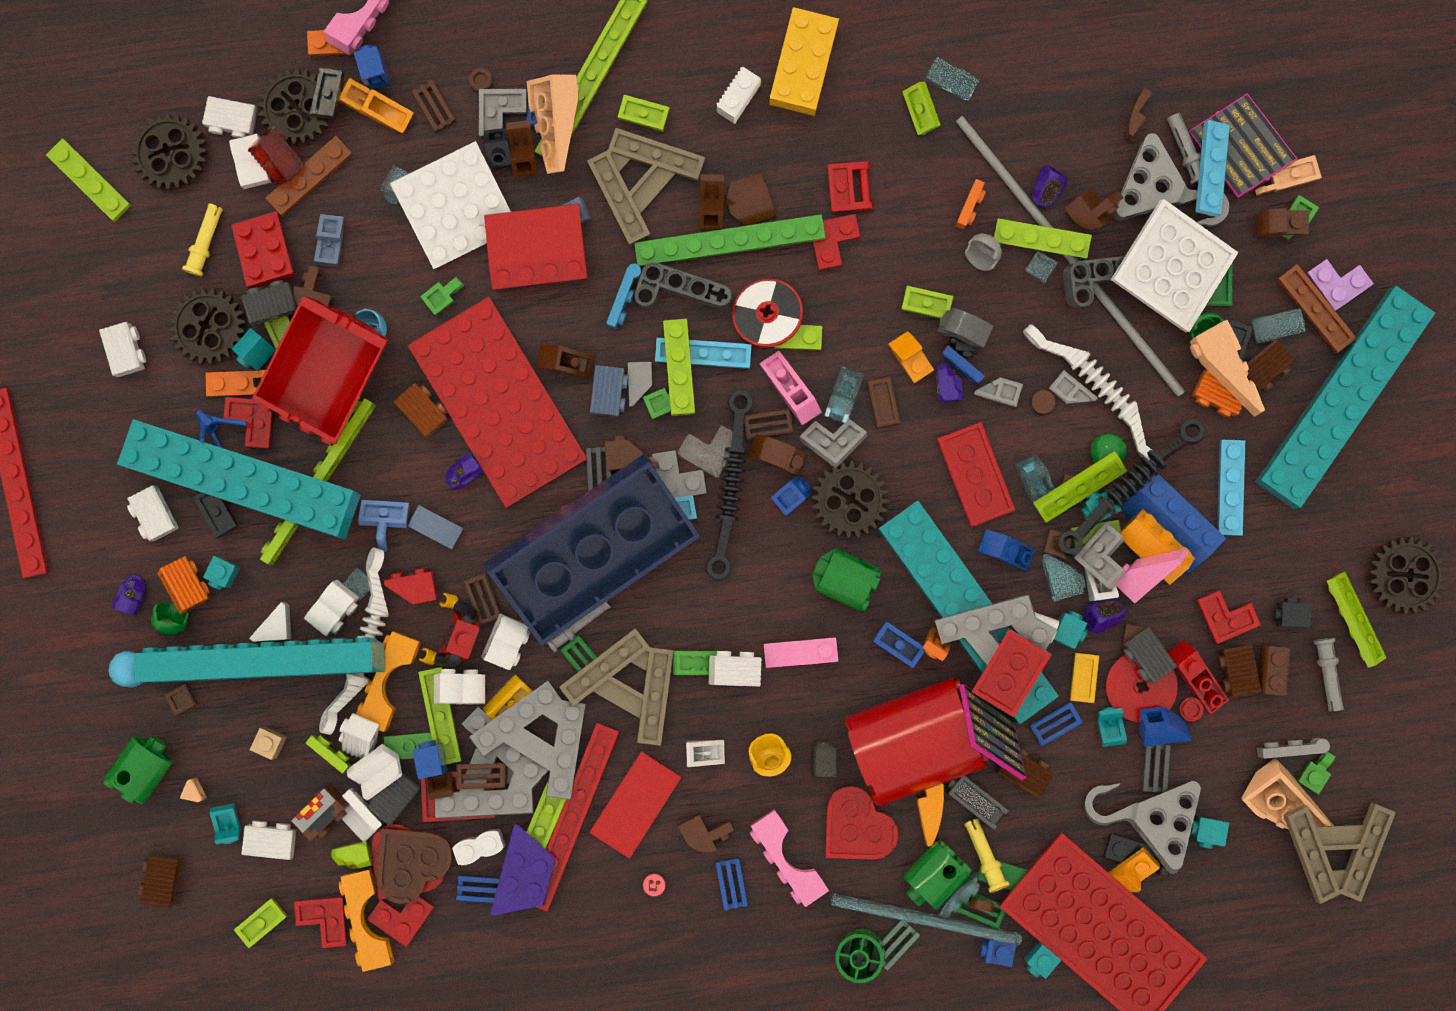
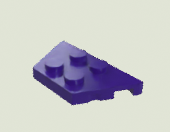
M516 823L513 827L490 913L493 916L542 906L556 859L552 853L541 846L534 837H531Z

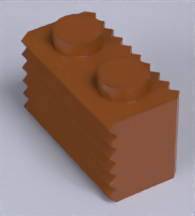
M414 383L394 400V403L428 439L449 420L445 416L448 411L440 402L433 403L429 398L432 393L423 384L419 387Z

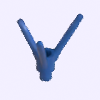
M203 410L196 412V417L199 419L198 423L200 424V442H204L205 433H208L214 444L220 448L223 447L215 434L219 423L247 426L248 424L247 421L211 416Z

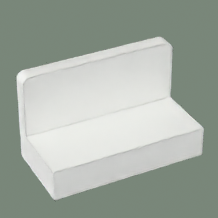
M383 744L347 769L348 778L361 785L363 799L369 800L402 776L399 755Z
M351 788L342 795L350 804L345 809L347 815L342 820L365 842L385 822L367 808L369 804L354 788Z

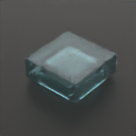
M1037 251L1024 272L1045 284L1058 262Z
M356 568L343 584L359 597V601H362L370 591L367 574L359 568Z

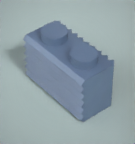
M595 365L590 414L619 417L620 412L625 411L626 398H622V390L627 389L629 375L625 374L624 368Z

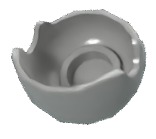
M984 233L973 236L965 250V255L969 262L977 269L983 271L992 270L1002 255L999 242L993 236Z

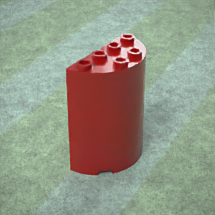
M303 296L252 399L259 402L258 407L268 412L273 410L279 413L278 417L288 423H292V421L299 423L300 430L308 434L314 432L321 436L320 440L333 446L340 439L389 339L361 320L333 306L329 308L319 300Z
M954 677L845 717V723L849 730V739L866 785L870 788L871 796L878 807L987 768L985 762L989 761V758L973 748L970 743L963 702L960 696L959 686L961 683L959 679L955 680Z

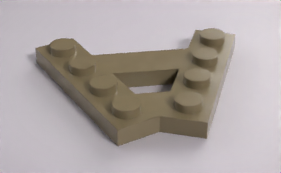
M615 128L609 149L587 160L630 246L651 236L641 216L645 208L675 174L698 181L705 157ZM631 159L650 165V169L629 191L619 172Z
M634 628L565 681L559 688L573 706L591 692H595L640 718L637 743L661 746L674 650L649 647L636 628ZM630 662L646 671L643 694L612 676Z
M1371 802L1362 825L1317 827L1308 806L1302 805L1283 815L1317 903L1322 904L1340 894L1360 902L1362 901L1396 812ZM1353 849L1345 870H1332L1325 850Z

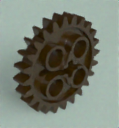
M295 68L294 74H291L286 69L285 76L283 77L277 72L278 79L276 81L269 78L270 87L262 86L266 94L258 95L263 100V102L257 103L258 108L263 109V111L258 113V116L265 118L261 124L263 127L269 126L267 132L270 135L275 133L274 138L277 141L283 136V142L286 145L290 139H292L294 146H297L299 140L304 145H307V138L309 137L315 142L314 134L318 133L323 136L321 128L329 129L330 126L326 123V120H333L312 116L307 110L313 101L318 78L317 74L314 73L309 77V71L305 69L301 75L298 68ZM295 86H302L300 94L292 95L291 92ZM282 92H286L299 105L303 112L311 119L310 122H307L281 95ZM278 102L285 103L281 111L274 110ZM301 119L299 127H290L292 120Z
M166 113L163 120L157 114L156 122L148 118V127L140 124L143 130L142 133L134 132L138 137V141L133 140L130 142L136 149L129 150V153L136 157L130 161L132 164L138 165L134 171L142 173L140 178L143 181L149 179L148 184L153 187L157 182L159 190H162L164 185H166V188L172 191L175 184L181 190L182 182L190 186V177L195 180L198 179L195 174L196 171L204 172L200 167V163L205 164L208 162L202 157V155L209 154L206 149L202 148L207 144V141L200 139L204 134L201 131H196L198 126L195 123L189 125L190 120L185 117L181 122V116L176 114L172 120V116ZM176 133H182L181 140L174 143L173 136ZM155 139H159L157 148L150 149V143ZM186 145H189L188 149H182L186 147ZM168 148L172 149V151H170V156L166 155L168 153ZM188 155L187 163L179 165L181 156ZM164 161L165 168L157 172V164Z
M204 287L201 288L200 294L192 290L191 298L184 294L185 302H176L180 307L179 310L171 309V312L176 317L168 319L169 322L174 324V327L168 328V331L175 333L170 340L178 342L174 348L176 350L183 349L181 354L183 357H187L190 354L189 360L195 362L198 358L201 365H204L206 359L210 365H214L215 358L223 363V355L232 358L230 350L241 339L239 338L240 334L246 333L245 330L241 329V326L246 325L247 322L240 320V317L245 315L243 311H236L240 304L238 302L231 304L234 299L231 295L225 298V292L222 290L217 295L214 288L210 289L209 294ZM205 305L206 313L199 317L197 309ZM214 307H217V311L213 314ZM226 314L228 322L224 326H220L218 320L220 316ZM204 324L212 325L211 329H205L203 327ZM196 327V335L193 338H188V329ZM213 336H217L218 344L215 347L210 348V338ZM202 339V344L198 346V342Z
M853 461L850 462L849 467H846L844 462L840 464V469L831 466L832 473L824 470L823 473L826 479L818 477L817 481L821 486L813 487V490L818 492V495L811 497V499L818 501V504L812 506V509H819L820 511L815 518H824L821 526L828 523L830 525L829 533L835 528L837 529L838 537L844 531L847 538H850L851 532H854L858 538L860 530H863L867 535L869 533L868 526L876 529L877 526L874 521H883L879 513L887 512V509L883 508L882 504L889 503V500L882 497V495L888 493V490H881L880 488L885 481H876L879 473L872 476L870 474L871 466L865 471L863 470L862 462L858 468H855ZM841 478H851L853 481L852 488L849 490L843 489L840 485ZM832 487L837 488L846 496L853 494L855 496L854 501L868 508V512H864L853 503L849 506L846 505V499L833 492ZM862 490L872 492L873 499L871 502L866 503L861 500L860 493ZM837 497L840 501L839 508L836 510L830 509L827 505L828 498ZM849 510H857L859 512L860 519L858 522L853 523L848 520L847 513Z
M1403 537L1397 538V544L1394 540H1389V548L1381 545L1382 553L1376 552L1373 554L1378 560L1369 561L1374 570L1367 571V573L1373 575L1374 579L1369 580L1368 583L1375 584L1376 587L1371 590V593H1379L1376 600H1385L1384 608L1392 605V612H1398L1401 607L1402 614H1407L1409 609L1412 614H1417L1418 608L1421 611H1426V604L1429 606L1435 605L1432 598H1441L1437 591L1446 589L1440 583L1441 581L1448 580L1447 577L1441 576V572L1446 571L1447 568L1440 567L1439 564L1444 561V558L1436 559L1435 556L1438 554V550L1429 551L1431 548L1430 543L1422 546L1423 539H1417L1414 543L1413 537H1407L1406 542ZM1395 556H1397L1401 562L1400 567L1398 569L1394 568L1392 565V559ZM1419 558L1424 562L1422 571H1419L1416 567V561ZM1407 572L1408 574L1427 575L1428 579L1387 576L1386 573ZM1393 580L1399 584V589L1396 593L1390 588ZM1417 582L1423 588L1419 595L1414 591V586Z

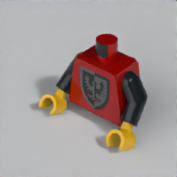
M443 593L447 598L446 603L440 602L439 604L441 607L454 609L453 617L440 652L437 654L430 649L423 648L422 651H425L427 654L424 659L419 658V661L428 665L436 664L447 668H456L461 661L468 660L480 625L477 620V611L473 607L458 600L456 595Z

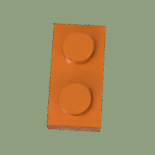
M324 30L307 31L308 55L310 57L348 55L325 41Z
M978 179L975 180L955 227L964 230L967 224L972 225L977 213L973 211L976 203L981 204L986 193L982 189L985 182Z
M932 627L927 634L923 649L931 658L943 661L949 653L952 641L942 644L938 630Z

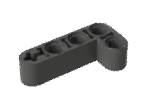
M1125 256L1085 260L1067 265L1063 271V279L1068 305L1072 308L1090 305L1094 299L1093 283L1112 281L1111 278ZM1097 265H1100L1103 269L1102 276H1099L1096 272ZM1075 267L1080 270L1081 276L1079 279L1074 276L1073 271ZM1078 291L1083 294L1082 303L1077 300L1076 294Z
M654 262L644 266L635 291L636 303L642 309H650L655 305L660 290L717 309H724L731 303V291L727 286ZM652 269L659 271V278L656 280L648 279V271ZM672 277L681 278V286L677 288L670 286V279ZM694 285H703L705 288L704 293L695 295L691 291ZM709 287L712 288V294L719 295L720 292H724V297L727 299H722L721 302H718L717 297L711 294L710 299H707ZM645 291L652 294L651 301L647 303L639 299L640 294Z

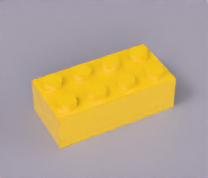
M793 7L769 105L815 116L838 27V18Z

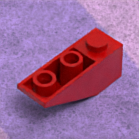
M1182 640L1167 652L1177 665L1174 669L1195 697L1201 701L1203 707L1210 715L1229 701L1199 653L1188 643Z

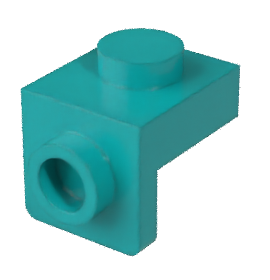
M1108 707L1098 712L1097 724L1102 747L1127 743L1122 720V708Z
M234 803L210 808L209 814L215 830V844H231L239 840L241 824Z

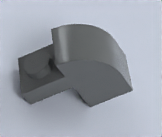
M952 308L951 311L946 310L945 314L941 317L937 332L944 336L956 337L970 346L984 348L993 325L968 312Z

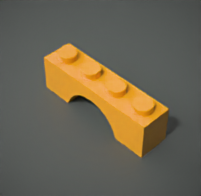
M391 632V635H386L383 642L385 649V672H376L374 679L368 681L365 693L368 695L365 702L359 704L356 712L357 715L380 724L379 730L382 732L388 731L396 710L386 695L387 678L397 667L405 664H414L422 641L398 632Z
M373 868L344 874L341 876V881H339V889L341 895H345L347 905H344L346 918L351 920L350 937L352 942H356L358 952H355V958L358 967L361 966L364 972L391 965L394 962L389 938L381 937L372 932L367 926L364 917L367 901L377 892Z

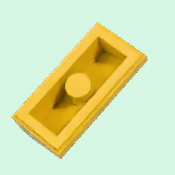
M514 675L484 706L483 710L493 720L533 692V690L517 675Z

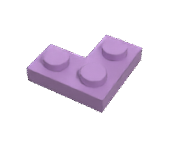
M1327 259L1306 273L1307 277L1335 311L1373 285V282L1360 265L1340 278Z

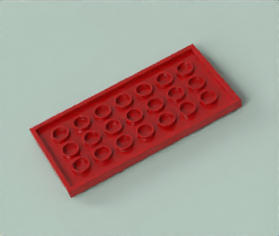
M487 297L407 345L506 508L587 460L586 455L490 297Z
M1061 832L998 905L1120 1011H1164L1207 960L1202 953Z

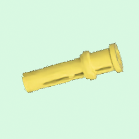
M208 204L195 244L189 247L188 251L190 254L186 265L182 267L183 271L196 276H203L202 269L205 260L210 256L208 248L223 211L221 207L217 208L216 205Z
M979 819L965 823L964 825L982 864L980 871L982 874H985L990 886L989 892L993 893L1008 887L1010 884L1008 881H1005L1000 869L1002 865L998 860H995Z

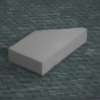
M628 362L629 407H633L652 387V362Z
M1064 370L1048 388L1049 391L1066 404L1092 402L1098 398Z
M1000 377L977 389L973 395L1016 407L1023 384Z

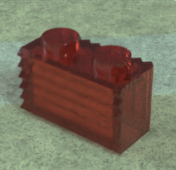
M274 127L262 133L248 148L251 156H254L260 167H263V170L273 179V182H276L277 186L293 179L297 172L305 165L300 159L298 152L288 145L284 135Z

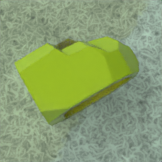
M369 841L332 849V859L338 865H346L351 869L373 865Z

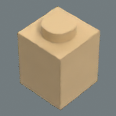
M261 727L250 750L270 760L277 759L287 736L268 727Z

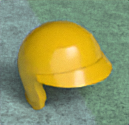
M776 734L759 736L749 747V759L754 768L753 770L762 776L778 775L790 765V750L782 738Z

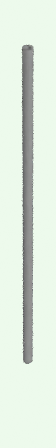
M964 116L956 120L958 126L1038 225L1053 228ZM1063 255L1070 264L1080 261L1077 257ZM1075 267L1074 269L1081 276L1080 270ZM1098 282L1093 283L1094 294L1176 396L1179 397L1183 394L1185 390Z

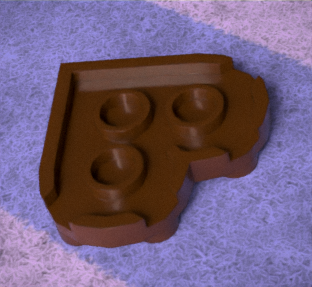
M382 828L377 873L378 888L382 891V894L389 901L398 904L409 903L418 898L423 892L427 881H435L444 876L451 867L453 854L448 839L432 832Z

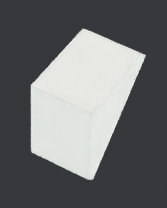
M1084 567L1089 601L1119 597L1116 585L1110 590Z
M281 602L249 639L253 642L291 639L290 606L286 602Z
M724 740L686 742L687 767L725 764Z

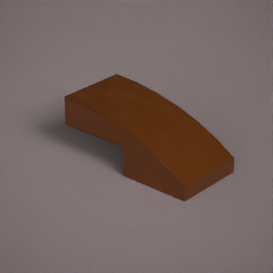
M1146 88L1139 94L1128 116L1125 129V139L1128 142L1147 118L1139 112L1152 94Z

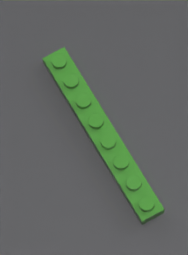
M821 214L636 242L634 244L637 265L644 267L651 262L665 264L824 240L825 232Z

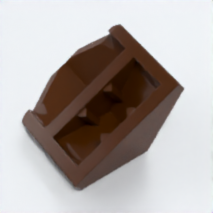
M761 172L730 183L726 204L730 214L744 226L755 225L776 217L773 203Z

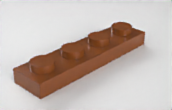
M335 136L266 197L267 201L283 217L353 154Z
M1298 264L1277 279L1335 354L1339 353L1356 339L1355 335Z

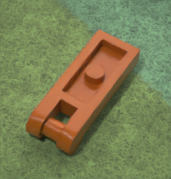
M266 370L207 372L206 396H253L257 389L255 387V379H262Z

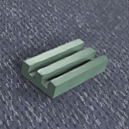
M903 918L882 939L885 946L902 926L906 928L887 948L885 959L910 932L913 935L888 962L884 961L883 967L887 971L920 936Z

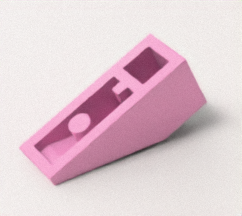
M780 351L759 363L801 425L822 413L814 396Z
M1181 549L1136 559L1130 566L1126 563L1122 566L1126 573L1116 583V586L1136 603L1180 565L1188 551Z
M836 638L764 644L766 668L838 662Z

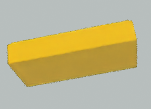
M1074 653L1069 700L1094 703L1099 664L1098 655Z

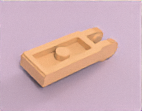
M1315 155L1299 159L1270 178L1272 185L1256 189V196L1321 179L1322 176Z

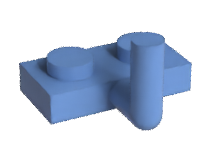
M361 500L358 518L359 525L377 526L376 541L378 549H382L384 552L388 550L386 541L387 527L407 528L410 510L409 503Z

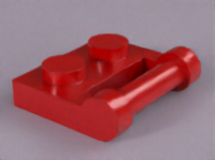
M870 162L827 165L831 213L870 211L874 209L873 201L870 198L868 176ZM852 171L859 172L861 202H855Z

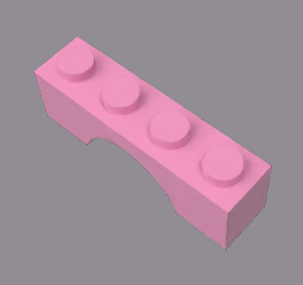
M368 0L365 6L357 12L351 14L336 13L324 30L325 41L350 56L354 49H359L363 42L364 34L366 31L370 32L376 23L375 18L380 12L383 13L386 10L389 1Z
M775 809L751 824L753 830L749 833L757 844L760 842L766 849L763 854L769 863H776L780 869L776 873L784 885L786 883L790 884L793 889L790 894L797 904L802 902L806 907L829 891L815 868L808 870L798 869L790 865L784 858L782 842L788 832V828Z

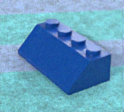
M1151 474L1152 481L1150 483L1144 481L1145 487L1143 489L1138 487L1136 489L1137 494H1132L1130 496L1131 500L1129 502L1125 501L1121 510L1130 520L1142 509L1154 516L1156 521L1165 530L1171 532L1174 538L1183 547L1188 548L1195 557L1189 569L1185 571L1189 574L1205 561L1225 541L1226 537L1159 474L1157 476Z

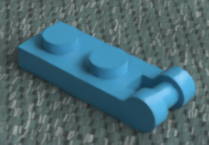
M630 264L626 270L606 323L609 328L616 330L618 325L622 326L627 314V312H624L626 303L632 302L635 290L632 287L634 282L640 279L642 273L640 266L637 264Z

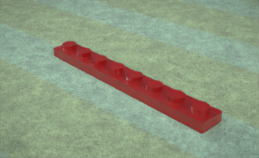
M9 388L0 389V474L23 578H29L49 573L10 390Z
M596 723L573 781L571 799H566L546 849L556 859L544 904L537 906V908L547 912L619 731L600 723Z

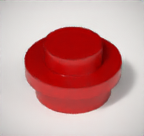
M1189 697L1181 702L1179 712L1185 720L1196 721L1202 717L1204 707L1200 700Z

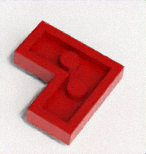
M856 214L823 220L825 239L812 241L819 271L842 266L838 243L860 238Z
M226 397L224 418L247 421L248 423L245 447L270 449L274 411L268 412L258 407L259 402L253 399Z
M1220 591L1196 600L1215 644L1261 625L1251 603L1229 612Z
M344 896L297 900L294 902L296 926L320 924L322 948L348 945Z
M419 896L407 903L401 912L384 899H381L367 920L407 947L435 905Z

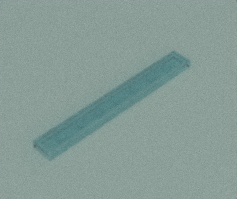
M834 893L831 894L830 898L832 906L1016 945L1021 944L1022 935L1018 932L996 929L994 927Z

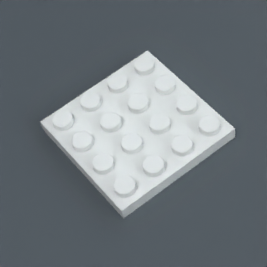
M476 141L390 183L433 269L487 243L484 215L511 212Z
M1162 199L1158 202L1111 280L1184 332H1190L1238 252L1169 202Z

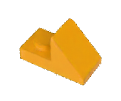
M908 331L888 344L913 384L934 371L922 352V346Z
M1143 847L1108 873L1130 892L1141 891V881L1160 868V863Z

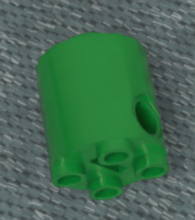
M834 548L820 556L812 574L816 592L858 611H865L870 602L869 597L872 592L870 590H876L882 571L877 566Z
M134 735L108 770L102 782L111 789L115 790L116 788L121 791L122 794L120 796L130 803L136 801L143 804L151 796L174 761L164 751L167 745L157 737L151 735L146 740Z
M939 839L921 855L902 877L912 886L906 894L919 907L927 901L937 910L967 880L972 870Z
M868 929L849 931L841 939L836 951V965L839 972L847 980L854 983H866L873 980L881 972L885 961V946L882 939L875 932Z

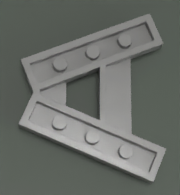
M1029 594L935 620L942 644L966 638L986 665H988L1000 645L990 632L992 630L1012 625L1019 635L1045 650L1057 631L1053 626L1036 618Z
M547 681L469 738L482 757L502 743L515 749L550 771L546 796L570 800L585 704L577 703L573 706L570 701L561 700L549 681ZM541 715L557 723L554 747L530 733L524 727Z
M477 707L462 723V726L471 734H474L491 722L492 719ZM502 743L484 757L476 748L470 764L495 763L497 758H499L514 772L508 789L485 791V789H460L459 792H454L452 796L435 799L436 819L532 814V789L549 771L505 743ZM493 769L467 770L466 774H491ZM489 779L464 780L462 784L488 783Z

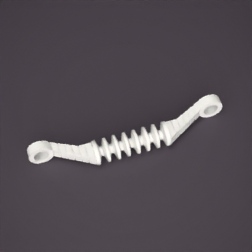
M1031 324L1023 330L1024 335L1037 348L1064 357L1073 370L1079 367L1082 368L1079 377L1087 374L1088 377L1085 383L1094 381L1093 391L1101 388L1098 397L1107 395L1105 404L1114 402L1111 410L1121 409L1117 417L1130 427L1138 455L1141 458L1144 457L1150 460L1147 452L1152 449L1146 446L1137 402L1127 403L1129 394L1120 396L1123 388L1114 389L1116 380L1107 382L1110 376L1109 373L1103 376L1100 375L1103 366L1095 369L1094 366L1097 360L1088 362L1089 352L1047 341L1043 334Z
M375 547L370 550L366 561V572L371 596L365 611L371 614V617H363L362 620L368 623V626L360 627V630L366 634L365 636H357V638L383 636V633L377 627L386 626L380 620V617H388L389 615L378 575L384 560V551ZM364 673L346 674L347 679L344 689L322 714L319 725L320 733L328 735L333 733L337 723V712L370 680L364 676Z

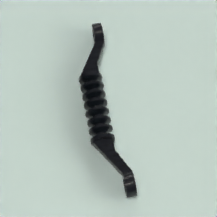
M743 390L732 393L728 399L729 409L733 412V431L731 446L724 447V451L731 455L723 458V461L729 463V466L722 467L721 469L728 473V475L720 477L721 480L727 482V485L719 486V489L726 493L718 495V499L724 501V504L716 506V508L723 511V513L715 515L716 519H721L719 538L717 539L714 556L706 563L708 575L715 579H722L729 574L730 563L725 558V550L727 549L730 536V526H732L733 521H739V518L732 515V512L740 511V508L733 504L741 501V498L735 496V493L743 491V489L736 486L737 483L744 482L743 479L737 477L738 474L745 473V470L740 468L739 465L745 464L746 460L740 458V455L748 453V450L742 449V425H744V414L752 406L750 394ZM736 396H743L746 399V406L743 409L735 407L734 399ZM716 560H720L724 564V571L720 574H715L712 570V564Z
M1187 420L1181 426L1180 436L1156 452L1149 450L1147 455L1150 460L1144 457L1140 458L1143 466L1141 467L1135 463L1133 467L1136 473L1127 470L1126 474L1129 479L1121 476L1119 480L1122 485L1113 483L1112 487L1115 492L1106 489L1105 493L1108 498L1106 499L1101 495L1097 498L1098 506L1076 531H1066L1059 537L1060 551L1066 556H1075L1080 553L1083 547V539L1098 524L1099 520H1102L1108 513L1115 515L1117 512L1114 505L1119 508L1123 507L1121 498L1129 502L1131 499L1128 492L1136 495L1137 490L1135 486L1140 489L1145 487L1142 479L1150 483L1152 480L1149 473L1154 476L1159 474L1156 466L1164 470L1167 467L1165 461L1188 444H1198L1203 440L1205 434L1203 424L1198 420ZM1189 427H1196L1200 433L1196 437H1189L1186 434V430ZM1074 538L1078 544L1075 548L1068 549L1064 546L1065 540Z

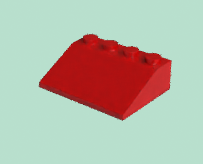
M579 204L484 215L492 290L585 279L588 277Z

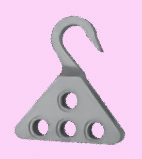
M1154 133L1148 134L1141 142L1121 191L1124 198L1117 203L1119 208L1113 212V217L1117 221H1123L1151 213L1162 199L1173 206H1180L1197 200V190L1187 188L1158 135ZM1143 152L1150 153L1153 161H1145L1142 156ZM1134 174H1141L1144 178V183L1139 184L1135 182ZM1156 183H1163L1166 187V192L1161 193L1157 191ZM1224 193L1222 214L1218 217L1198 221L1199 225L1213 227L1226 218L1229 212V201ZM1125 196H1133L1135 205H1128L1125 202Z
M1188 782L1143 802L1134 803L1108 816H1101L1095 812L1092 804L1093 800L1099 795H1105L1119 788L1120 783L1097 786L1088 793L1084 809L1087 817L1092 822L1107 826L1116 822L1128 821L1169 873L1175 874L1180 870L1184 862L1201 787L1197 782ZM1179 800H1189L1192 807L1189 809L1181 807ZM1150 816H1160L1162 824L1154 825L1150 821ZM1180 821L1184 823L1186 830L1183 832L1177 831L1174 828V822ZM1171 844L1177 845L1180 848V854H1171L1168 846Z

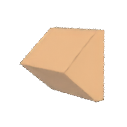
M192 778L186 782L180 798L200 802L207 799V796L198 778Z

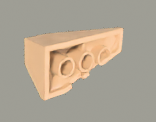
M549 75L527 81L530 112H535L537 123L534 127L536 133L541 134L543 141L540 149L547 174L562 172L565 169L578 102L579 87L576 75Z
M1228 320L1219 323L1190 341V349L1196 359L1198 358L1200 363L1254 417L1265 411L1254 382L1247 378L1249 367L1247 362H1243L1237 351L1241 347Z
M1276 758L1256 771L1241 797L1257 816L1271 820L1282 829H1288L1283 815L1302 805L1309 807L1316 827L1334 826L1291 773Z

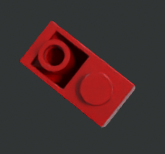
M427 568L414 570V575L404 577V573L389 575L390 580L384 581L386 587L413 605L439 600L434 572H428Z

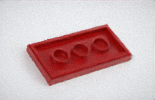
M982 422L936 439L970 528L1015 511Z
M641 751L589 833L630 859L680 781L681 776Z

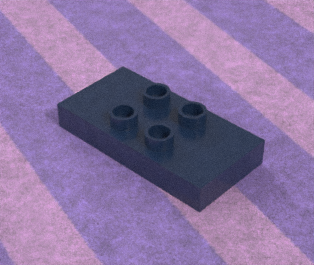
M643 454L485 562L484 565L498 588L539 644L543 646L701 536L650 461Z

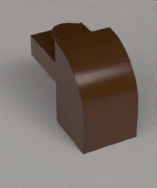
M530 120L506 123L514 177L536 175L537 161Z
M701 174L699 229L722 230L724 175Z
M1090 188L1064 209L1076 224L1082 228L1094 230L1114 219L1111 214L1119 208L1117 203L1124 197L1117 191L1101 202Z
M1287 208L1260 211L1254 215V239H1278L1283 235L1306 236L1309 234V210H1287Z
M309 266L308 271H305L302 277L304 287L294 286L293 296L297 306L302 297L307 296L319 300L327 307L332 308L335 299L330 295L317 292L323 273L320 268Z
M756 434L748 456L764 464L782 469L792 475L799 476L807 454L784 442Z
M700 813L678 824L687 844L694 850L705 853L716 851L717 847L714 840L718 839L719 842L730 838L732 836L730 832L734 831L730 820L708 830Z

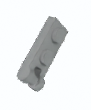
M1313 738L1310 743L1304 744L1303 740H1289L1288 745L1279 746V742H1266L1264 747L1257 748L1258 757L1263 759L1326 753L1330 749V744L1326 739Z

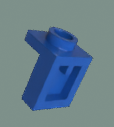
M796 476L775 493L771 499L785 515H788L812 494V491L806 480Z
M987 937L986 942L981 944L980 956L983 957V962L986 964L993 963L1012 967L1016 942Z

